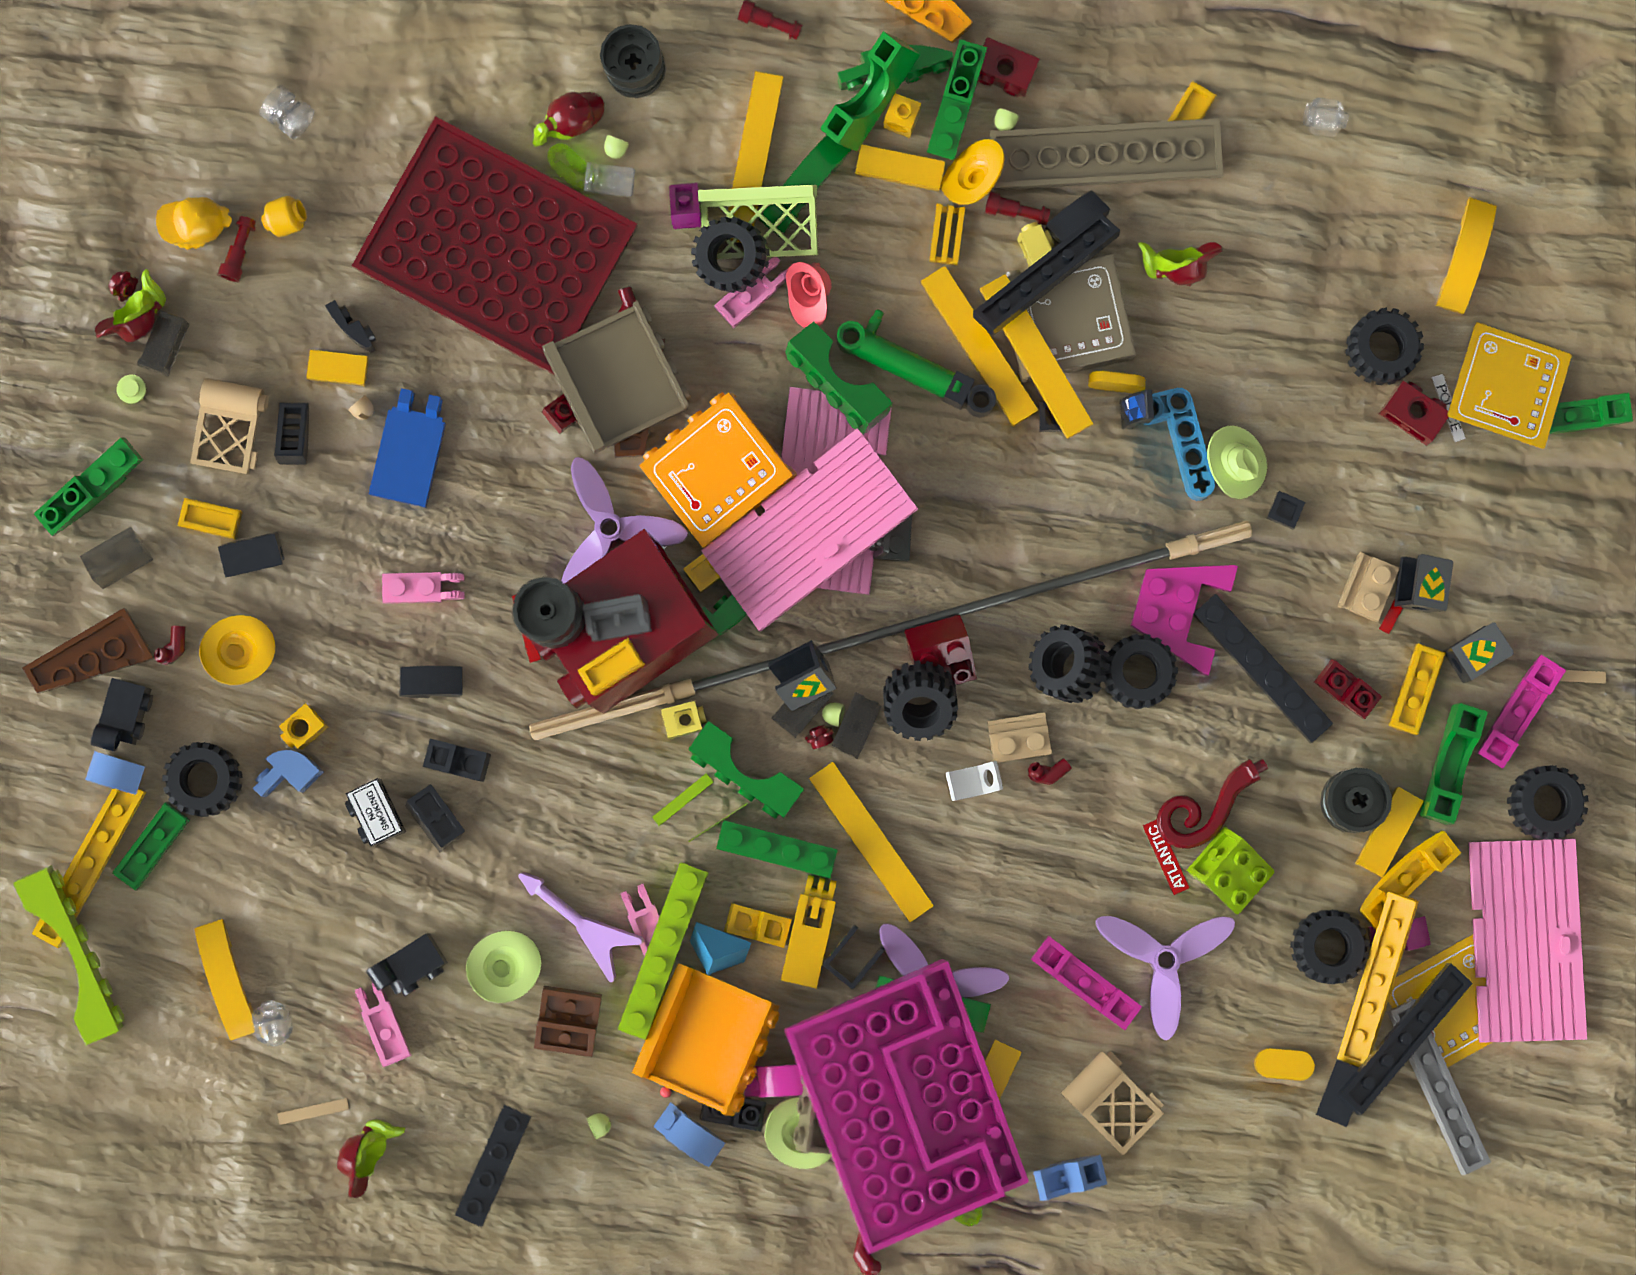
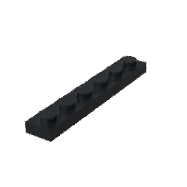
M1099 212L973 311V318L992 336L1117 239L1120 235V229Z
M1216 594L1194 612L1193 615L1309 743H1313L1334 724Z
M1452 963L1446 964L1337 1093V1096L1357 1115H1363L1472 985V982Z

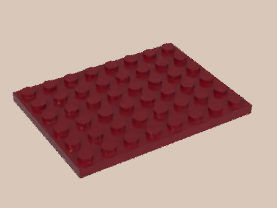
M435 116L351 266L372 279L554 375L542 346L551 341L556 343L581 330L636 231L638 224Z

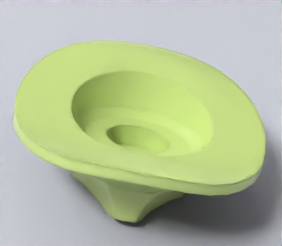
M1238 426L1222 427L1212 435L1208 444L1207 458L1210 471L1220 489L1234 499H1244L1253 495L1263 484L1267 473V459L1258 440L1250 432Z
M501 931L485 937L472 949L466 963V975L472 989L481 998L493 1003H507L522 997L536 983L541 971V956L537 946L529 937L515 931Z
M800 1097L789 1098L779 1103L767 1119L764 1133L767 1147L775 1158L788 1166L799 1169L818 1167L827 1162L832 1156L831 1154L805 1153L795 1150L796 1145L794 1144L793 1136L795 1128L799 1124L800 1114L797 1111V1104Z

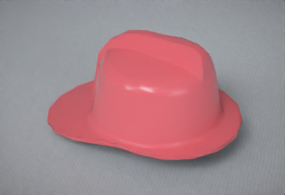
M795 262L788 267L786 272L791 314L795 321L804 328L813 321L820 326L827 317V296L832 287L831 279L819 263Z

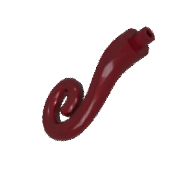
M1248 759L1227 776L1221 787L1210 819L1202 828L1195 832L1183 834L1176 831L1171 823V816L1178 808L1183 807L1187 809L1189 815L1184 821V826L1186 828H1193L1201 821L1202 812L1200 805L1193 798L1186 795L1168 799L1163 803L1157 814V828L1161 838L1168 844L1182 849L1196 848L1212 840L1227 821L1239 793L1261 780L1259 774L1268 769L1264 759L1254 764Z

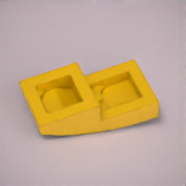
M731 903L724 932L784 948L792 920Z

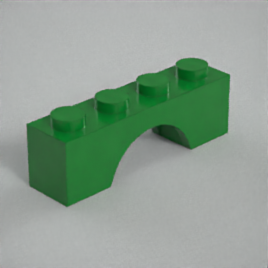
M884 31L867 55L870 61V73L866 83L852 99L842 104H836L820 128L837 144L854 151H858L920 56L917 51L903 40Z
M813 321L788 341L785 351L786 357L795 368L799 367L803 371L808 382L814 388H819L826 395L828 403L833 408L839 409L846 416L849 425L854 429L858 428L864 435L889 414L893 402L873 382L865 385H853L843 381L833 372L829 363V352L833 340Z
M1462 703L1452 705L1421 808L1420 817L1445 825L1455 824L1463 798L1462 786L1470 756L1480 740L1488 711Z
M708 721L688 749L693 754L690 759L702 768H705L707 764L716 770L714 776L726 785H729L731 781L740 787L738 791L740 795L750 802H753L756 798L764 804L762 810L774 819L779 815L785 818L804 791V788L781 772L767 779H753L742 774L732 761L731 746L733 738Z
M723 820L716 847L717 850L829 879L831 878L838 851L830 847Z

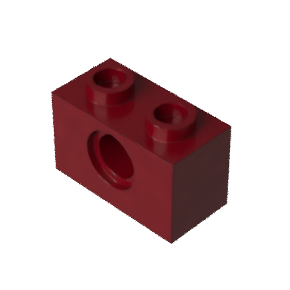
M987 37L983 45L987 47L978 82L985 86H992L993 84L1003 88L1002 91L1012 97H1018L1019 95L1025 97L1040 58ZM1008 65L1012 69V73L1003 75L998 71L997 67Z
M1402 381L1397 385L1379 414L1427 446L1435 439L1449 418L1447 415L1448 410L1446 409L1447 405L1437 398L1433 397L1430 399L1422 393L1423 389L1411 381H1408V383ZM1412 404L1421 407L1423 411L1422 417L1418 418L1412 415L1410 411Z

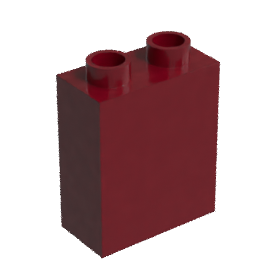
M643 529L564 584L577 592L584 604L641 594L648 600L652 632L594 642L592 641V636L587 633L585 621L584 629L580 635L567 646L552 649L542 647L531 639L530 641L544 660L548 661L555 655L558 656L568 673L559 678L557 682L564 695L576 709L587 703L604 714L719 634L659 541ZM627 638L630 639L645 665L600 694L593 696L578 669Z

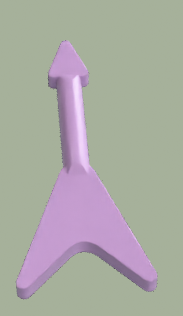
M525 872L520 873L519 878L529 894H537L574 924L608 981L613 982L616 980L612 948L614 946L640 945L644 942V938L605 923L582 917L544 886V879Z

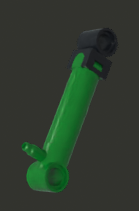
M877 309L874 315L871 316L865 329L855 321H847L838 328L837 346L843 353L853 354L943 398V402L961 410L963 404L966 403L968 412L974 417H986L992 412L996 402V394L992 388L983 384L972 388L975 379L959 371L955 373L877 335L876 332L884 315L883 311ZM847 332H855L859 336V340L854 344H848L844 341L843 336ZM976 395H984L987 397L989 404L983 408L977 407L973 402V398Z

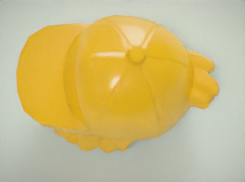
M187 197L182 201L163 205L157 211L156 227L164 241L187 250L191 248L198 249L199 247L202 248L205 243L215 240L224 227H230L232 218L228 214L230 212L228 208L219 206V204L207 197Z

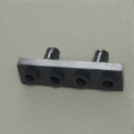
M503 1105L454 1216L481 1228L483 1227L532 1118L531 1115L509 1105Z

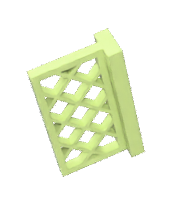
M817 185L698 190L702 227L710 226L708 207H719L727 214L726 217L732 218L735 217L733 214L740 206L747 205L755 213L748 222L749 224H753L760 217L770 227L763 236L765 239L775 231L785 241L778 251H771L769 249L770 256L766 257L818 255ZM793 203L788 209L782 205ZM798 203H809L810 215L801 223L790 212ZM770 204H776L784 212L774 225L762 214ZM753 205H763V206H762V208L758 211ZM724 206H735V207H734V208L731 210V212H730V211H729L727 208H725ZM787 215L799 226L789 239L777 228ZM809 221L810 230L805 227ZM801 230H804L811 237V249L800 250L792 242ZM738 239L726 240L729 245L721 253H717V259L744 258V252L735 245ZM788 245H790L794 250H784V249H785ZM731 247L737 251L734 253H727Z

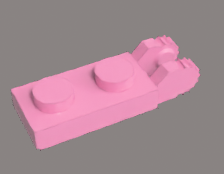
M778 257L771 258L768 261V268L764 267L762 273L766 275L775 269L780 262ZM787 270L782 271L772 282L764 275L762 279L758 278L756 280L757 284L754 287H746V291L729 292L714 305L715 309L734 329L777 291V288L786 282Z
M441 572L382 574L383 603L442 602V600L465 599L464 592L458 590L442 592V582L459 583L464 581V574H442Z
M644 884L637 886L640 898L643 899L646 908L640 911H635L632 898L627 891L620 894L629 915L627 917L635 935L644 938V942L640 944V947L645 957L660 915L655 904L652 905Z
M373 984L372 988L380 1005L370 1008L367 994L360 987L355 990V993L363 1011L361 1015L382 1066L386 1067L412 1056L390 1001H387L384 990L377 991Z

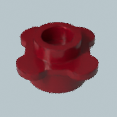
M129 271L117 272L109 282L111 295H117L118 300L124 302L134 293L138 279L131 277Z
M819 725L810 729V734L805 736V740L811 744L812 749H817L834 741L832 736L834 730H832V727L826 728L825 725Z

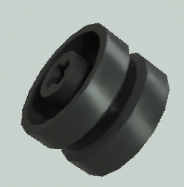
M540 577L532 579L523 585L516 594L512 607L513 620L522 634L540 646L552 649L560 648L576 640L584 629L585 614L583 605L585 604L577 592L560 580Z
M1353 768L1336 773L1326 782L1321 791L1320 805L1324 817L1331 826L1342 832L1362 833L1377 828L1386 820L1391 810L1392 796L1388 784L1381 775L1370 769ZM1354 796L1359 799L1358 805L1352 804L1351 800L1355 798Z

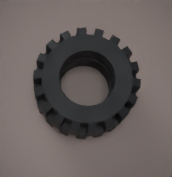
M720 217L719 221L715 219L710 221L709 227L703 226L699 230L702 232L701 236H695L693 241L697 243L696 248L691 249V254L695 255V260H692L693 267L698 269L697 275L704 279V282L709 286L730 293L746 291L748 286L754 287L757 284L756 280L764 277L765 274L762 273L764 267L768 268L769 262L766 261V256H770V252L765 247L768 243L765 237L760 235L761 232L753 227L752 224L735 217ZM732 238L739 239L744 247V259L738 268L725 272L721 270L717 262L718 250L726 240Z
M1380 308L1377 312L1373 310L1366 316H1363L1351 329V334L1346 340L1348 348L1345 350L1346 356H1350L1348 361L1350 368L1354 366L1357 369L1354 373L1358 377L1361 374L1365 376V382L1376 381V385H1383L1386 382L1388 385L1393 384L1408 375L1422 357L1420 352L1424 350V343H1420L1423 334L1422 331L1417 332L1418 323L1416 321L1411 323L1408 320L1410 315L1406 312L1400 315L1398 314L1399 309L1395 308L1391 311H1387V308ZM1384 332L1391 335L1397 341L1399 355L1395 361L1380 360L1372 353L1370 337L1373 333Z
M1060 625V628L1053 626L1050 628V633L1043 632L1040 635L1042 639L1040 641L1036 640L1033 646L1036 648L1034 652H1030L1029 656L1032 659V663L1028 664L1029 670L1033 672L1030 678L1032 682L1036 683L1035 687L1038 690L1042 691L1043 694L1068 703H1082L1083 698L1089 700L1093 697V692L1098 693L1100 691V684L1106 681L1107 676L1104 675L1105 671H1109L1110 664L1106 663V660L1109 659L1108 652L1104 651L1106 646L1102 641H1099L1097 636L1068 625ZM1074 652V664L1069 673L1064 676L1065 661Z
M1134 634L1121 639L1108 651L1109 659L1106 660V663L1110 664L1109 671H1105L1104 675L1107 676L1105 690L1113 696L1112 699L1115 702H1120L1123 704L1122 706L1127 708H1149L1161 702L1172 692L1171 689L1177 681L1175 679L1178 674V667L1175 666L1177 660L1175 655L1172 656L1170 653L1171 648L1168 645L1162 644L1161 639L1157 637L1152 638L1149 634ZM1143 655L1152 661L1156 670V678L1149 687L1138 689L1131 686L1125 680L1123 665L1129 657Z
M919 660L914 661L913 665L908 663L902 664L901 670L896 668L892 671V677H887L885 681L886 686L883 688L884 714L887 724L893 727V731L896 734L902 733L903 738L909 739L914 737V741H921V738L932 740L936 734L940 737L945 734L944 729L950 730L953 726V721H956L958 703L956 684L952 680V675L949 671L944 672V667L939 664L934 667L933 662L930 661L920 664ZM916 697L933 699L931 702L923 705H915L908 702Z
M194 742L189 746L184 745L180 747L178 753L174 752L170 756L172 758L171 762L166 763L164 769H167L166 775H162V781L166 782V787H163L165 794L169 795L170 798L168 800L170 803L176 805L177 809L181 812L200 817L215 816L220 814V811L229 809L231 807L229 804L232 801L235 802L239 797L236 794L242 788V784H239L240 778H243L242 772L238 770L240 765L237 760L232 758L233 755L229 751L224 750L223 747L206 742ZM201 762L212 764L218 775L215 789L205 797L195 796L188 786V775L191 769Z
M1549 765L1529 769L1524 772L1525 774L1518 776L1515 779L1516 784L1511 785L1509 792L1512 793L1511 797H1507V804H1511V809L1508 810L1509 816H1514L1515 818L1513 824L1516 827H1521L1522 833L1532 835V838L1558 839L1575 832V827L1581 826L1584 822L1582 815L1588 812V808L1584 807V802H1589L1588 795L1584 796L1582 792L1586 788L1583 783L1579 784L1577 782L1579 777L1576 774H1569V770L1564 767L1557 768V766ZM1544 785L1554 788L1561 798L1560 812L1553 820L1543 819L1534 807L1535 793Z
M1321 910L1307 915L1306 919H1302L1298 923L1300 926L1298 929H1294L1292 934L1294 941H1291L1290 948H1293L1294 954L1291 955L1298 964L1296 967L1299 971H1303L1309 979L1325 984H1342L1350 978L1354 979L1358 976L1357 972L1363 970L1366 966L1364 961L1369 959L1370 952H1367V946H1370V941L1366 939L1365 934L1367 932L1365 928L1359 925L1360 921L1352 918L1350 914L1338 910ZM1327 929L1338 931L1345 941L1343 957L1339 962L1331 965L1322 963L1315 953L1316 938L1322 931Z

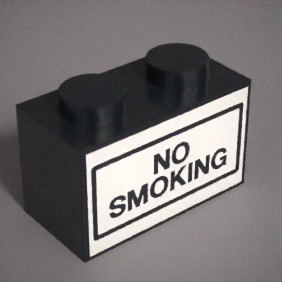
M376 778L345 793L348 798L345 801L346 808L352 818L357 817L361 825L357 830L364 844L369 842L371 847H376L406 832L382 779Z

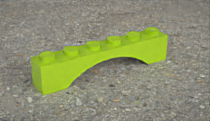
M680 862L617 1030L646 1040L708 877V872Z
M50 865L13 882L24 909L50 925L63 939L72 955L79 984L78 1004L74 1021L85 1045L119 1032L123 1027L122 1022L125 1021L123 1012L119 1005H114L110 997L113 994L111 985L107 978L102 979L98 970L101 967L99 958L95 951L90 952L86 943L89 940L87 931L83 924L78 925L74 916L77 913L75 904L71 897L66 898L62 889L65 884L59 870L54 871L53 866Z

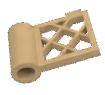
M205 378L200 391V409L190 464L249 474V470H255L258 452H253L259 416L261 412H266L268 395H264L263 388ZM206 414L217 415L224 426L210 434L205 427ZM224 417L234 418V419L227 423V421L224 419ZM239 420L250 421L248 434L239 440L230 426ZM227 429L236 443L222 451L214 437ZM203 432L207 436L204 440H202ZM247 440L246 449H245V447L242 445V443ZM210 441L218 455L210 461L199 459L201 446ZM237 446L244 454L242 467L232 465L225 456ZM222 458L225 464L217 463L216 461Z
M1101 1051L1061 1094L1121 1155H1124L1164 1114L1160 1110L1163 1104L1152 1092L1146 1096L1119 1068L1123 1063L1111 1051L1107 1054ZM1124 1081L1130 1087V1100L1115 1101V1089ZM1135 1093H1136L1142 1100H1135ZM1110 1095V1101H1104ZM1099 1105H1110L1109 1122H1097L1090 1114ZM1114 1105H1130V1121H1114ZM1135 1105H1147L1154 1112L1146 1121H1135ZM1102 1126H1109V1133ZM1114 1126H1130V1137L1122 1145L1114 1139Z

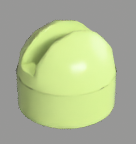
M997 109L994 119L995 125L999 131L1013 130L1019 116L1008 110Z
M607 135L604 149L611 158H620L627 151L629 143Z
M836 702L827 704L822 711V717L829 725L840 727L844 717L845 704Z
M598 1113L587 1117V1122L596 1140L609 1133L611 1122L607 1115Z

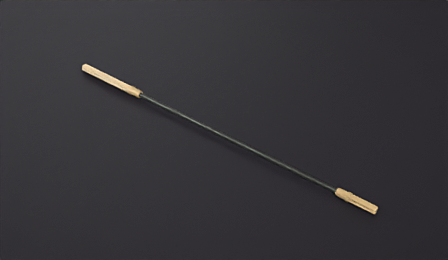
M1243 521L1201 534L1188 535L1186 538L1166 543V547L819 645L817 648L825 655L899 634L906 629L957 615H966L1166 557L1172 560L1190 554H1199L1200 551L1249 538L1252 536V528L1249 521ZM774 659L693 682L690 678L672 684L667 683L662 685V687L631 695L604 714L593 707H588L529 725L530 733L533 740H539L665 703H675L677 700L696 695L695 691L769 671L768 663Z

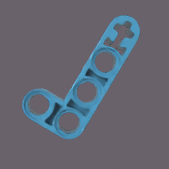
M1174 388L1152 394L1153 405L1157 410V414L1150 423H1144V425H1153L1167 421L1185 491L1192 500L1202 501L1214 491L1215 480L1209 468L1207 451L1192 396L1183 388ZM1172 397H1180L1184 401V408L1175 409L1172 407L1170 399ZM1181 424L1188 425L1192 430V435L1190 437L1181 436L1178 432V426ZM1186 453H1196L1199 456V464H1189L1186 461ZM1200 469L1203 471L1198 475L1200 484H1206V488L1202 493L1200 489L1194 488V485L1198 482L1195 472Z

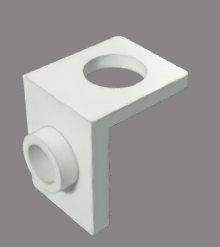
M997 761L946 773L952 801L1003 790ZM988 770H990L993 774V785H990V783L988 782Z

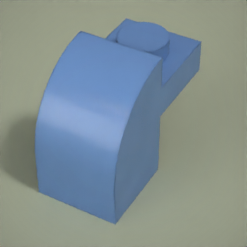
M292 750L277 751L266 758L273 768L271 770L266 768L255 779L257 784L253 789L261 797H267L286 779L298 792L304 793L324 771L313 760L302 753Z
M94 751L85 780L136 795L145 766Z
M671 1102L653 1126L669 1142L707 1167L711 1165L726 1144L711 1130L696 1122Z
M1101 1155L1074 1158L1033 1171L1040 1201L1053 1199L1068 1193L1084 1192L1108 1184Z

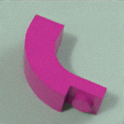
M798 1064L755 1066L756 1075L752 1083L747 1084L744 1091L745 1097L802 1095L803 1084Z

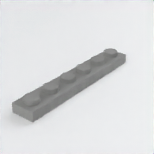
M1412 999L1387 1011L1393 1026L1396 1025L1416 999ZM1431 1032L1410 1057L1409 1061L1461 1175H1467L1491 1163Z

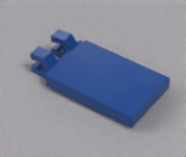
M401 388L397 407L392 406V409L388 410L368 494L427 508L446 423L440 417L443 399L438 396L429 395L426 414L411 411L415 393L412 390Z

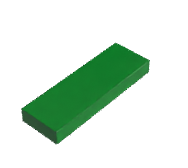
M165 802L112 874L137 891L189 823L190 819L168 802Z

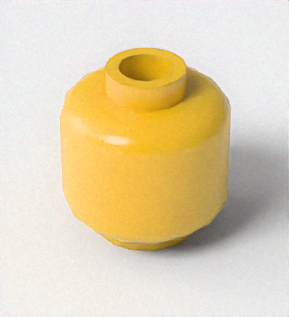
M283 196L266 203L261 220L267 231H271L277 237H284L302 230L304 222L307 220V213L299 199L296 200L292 196Z

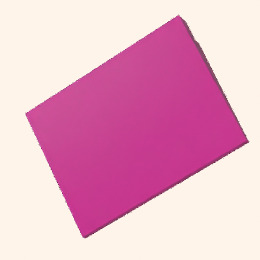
M944 959L938 960L785 1029L868 1254L1004 1197L1005 1192L1029 1182L948 961Z

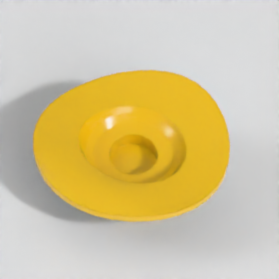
M991 139L977 141L966 148L952 162L941 182L942 191L950 201L961 205L972 204L981 200L991 191L1001 175L1005 161V154L1000 144Z
M245 615L227 617L212 625L204 634L199 647L200 660L206 672L216 681L227 685H242L257 679L270 666L275 654V640L271 630L257 618Z

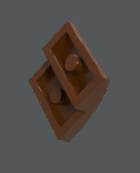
M544 985L539 1018L537 1020L534 1049L592 1057L602 994Z

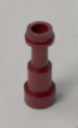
M744 0L737 18L738 21L746 24L751 22L766 29L772 27L787 33L790 40H798L803 24L799 23L798 20H795L793 24L773 16V12L756 6V2L751 0Z
M990 191L984 213L996 216L997 213L1013 218L1021 216L1037 220L1038 225L1046 226L1051 209L1045 208V206L1037 209L1021 205L1020 201L1001 197V193Z
M240 216L239 220L236 221L239 229L234 244L229 246L225 261L220 264L217 273L219 277L236 283L240 282L243 273L241 266L246 254L244 248L249 233L256 229V221L245 216Z

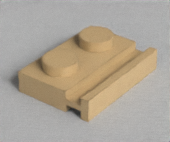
M1363 552L1358 553L1338 607L1345 608L1357 615L1378 622L1398 574L1399 567L1375 557H1370Z
M1045 712L987 721L993 761L1001 763L1052 754Z

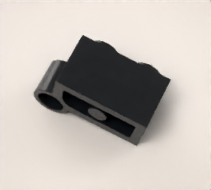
M111 678L99 723L96 724L92 733L91 746L115 752L120 741L136 745L137 740H141L144 734L145 723H142L145 711L149 712L152 706L153 695H150L152 689Z
M426 933L391 956L366 970V973L377 991L390 985L395 995L402 992L405 997L419 988L417 982L427 977L430 981L444 972L442 966L448 962L431 934Z

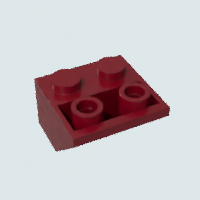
M960 615L904 630L912 665L914 661L919 660L920 664H925L926 661L933 662L934 667L939 664L944 667V672L949 671L956 685L977 679L969 637Z

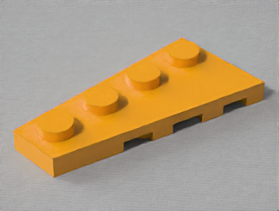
M883 0L952 44L973 25V21L953 0Z

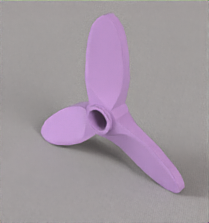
M580 457L574 458L571 465V474L575 490L583 507L595 522V530L573 554L564 571L563 583L608 554L612 543L619 540L625 542L643 529L656 538L661 546L676 545L688 537L686 529L681 524L672 520L642 515L620 518L614 514L610 495L597 471L585 459ZM612 521L617 524V530L614 534L605 535L602 533V526L605 522Z
M1112 916L1097 918L1096 927L1108 942L1123 953L1151 964L1154 970L1150 987L1152 1022L1158 1036L1163 1040H1169L1177 1030L1181 1011V989L1177 974L1180 964L1199 958L1221 944L1232 933L1235 926L1234 919L1230 917H1217L1202 922L1184 932L1167 946L1161 945L1147 932L1132 923ZM1166 951L1172 956V964L1164 969L1159 965L1158 957L1162 952Z
M888 923L880 926L881 943L888 957L903 976L928 965L919 948L902 930ZM971 967L952 971L961 997L965 998L996 991L1002 988L1009 980V976L1004 971L992 967Z

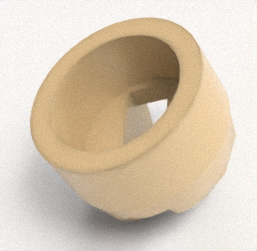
M364 395L348 410L358 420H367L374 412V405Z

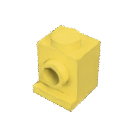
M1037 222L1024 226L1017 239L1029 267L1051 251V247L1054 246L1049 231H1043L1041 224L1038 225Z
M695 701L661 709L669 740L702 730L701 724L707 723L703 706L697 707ZM682 715H688L691 718V722L686 726L680 723Z

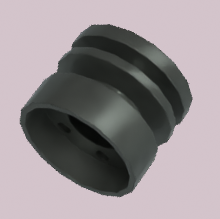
M628 24L617 27L606 36L601 46L600 58L608 81L615 91L625 97L640 98L648 96L657 90L664 80L666 65L658 40L652 32L640 25ZM638 62L639 64H637L636 69L631 70V68L634 66V63Z

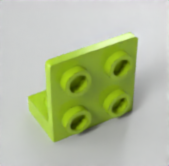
M1223 827L1186 870L1192 877L1206 885L1237 915L1240 914L1275 873L1274 869L1242 837L1226 827Z

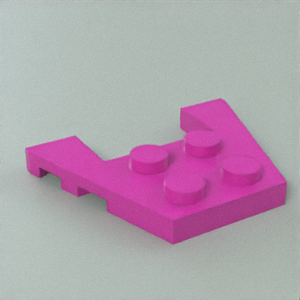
M1238 566L1146 569L1131 627L1142 634H1149L1152 638L1157 637L1161 639V643L1165 646L1168 645L1171 648L1170 652L1175 654L1176 657L1197 669L1201 674L1208 676L1215 649L1186 641L1201 585L1231 592Z

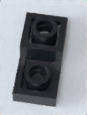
M1091 190L1057 214L1045 226V230H1048L1050 235L1060 244L1099 212L1107 217L1110 208Z
M335 300L325 305L338 326L354 343L370 353L376 351L372 344L376 341V338L369 325L363 327L359 320L349 325V322L353 321L348 309L345 305L340 307Z
M409 666L400 668V697H461L463 695L462 666Z
M745 1098L741 1110L736 1112L734 1116L724 1115L721 1111L702 1103L700 1120L761 1132L767 1102Z

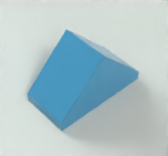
M698 922L694 926L690 943L707 975L745 962L751 946L749 941Z

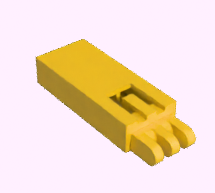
M808 875L804 894H800L781 981L817 989L836 905L833 897L837 881L831 880L829 891L823 890L825 878L820 877L818 887L812 888L814 876ZM809 906H812L810 918L813 919L818 918L819 909L822 908L818 928L805 925Z

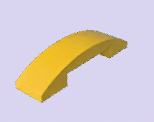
M1474 198L1468 199L1461 221L1462 227L1447 276L1444 278L1436 306L1460 314L1465 313L1487 250L1496 215V205Z
M1441 831L1418 845L1397 862L1371 890L1363 902L1360 911L1375 930H1377L1388 892L1393 891L1408 897L1434 871L1442 872L1461 854L1447 833Z
M224 919L194 928L209 987L230 1041L260 1031L252 1005L248 1003L230 948L232 944Z

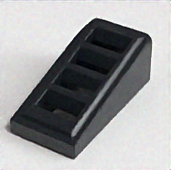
M279 403L274 453L278 464H307L308 403ZM286 414H301V418H286ZM286 426H300V429H286ZM285 438H299V441H285Z

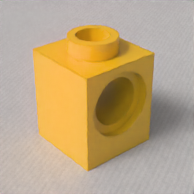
M895 93L884 118L883 128L910 138L920 114L921 103Z
M306 703L279 725L280 729L284 732L280 735L284 742L291 749L296 746L301 750L329 728L311 705ZM300 721H306L309 727L308 732L304 736L298 737L295 733V726Z

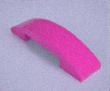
M1540 655L1509 697L1477 753L1503 769L1518 747V741L1547 696L1552 694L1566 670L1545 656Z
M1047 936L1031 958L1034 963L1123 1030H1126L1142 1008L1141 1005L1076 958L1050 936Z

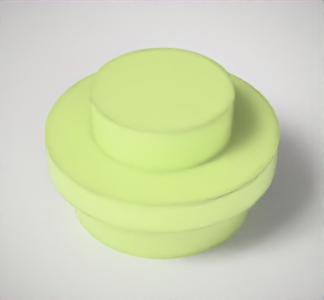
M126 375L117 384V394L125 403H138L145 397L146 384L139 376Z

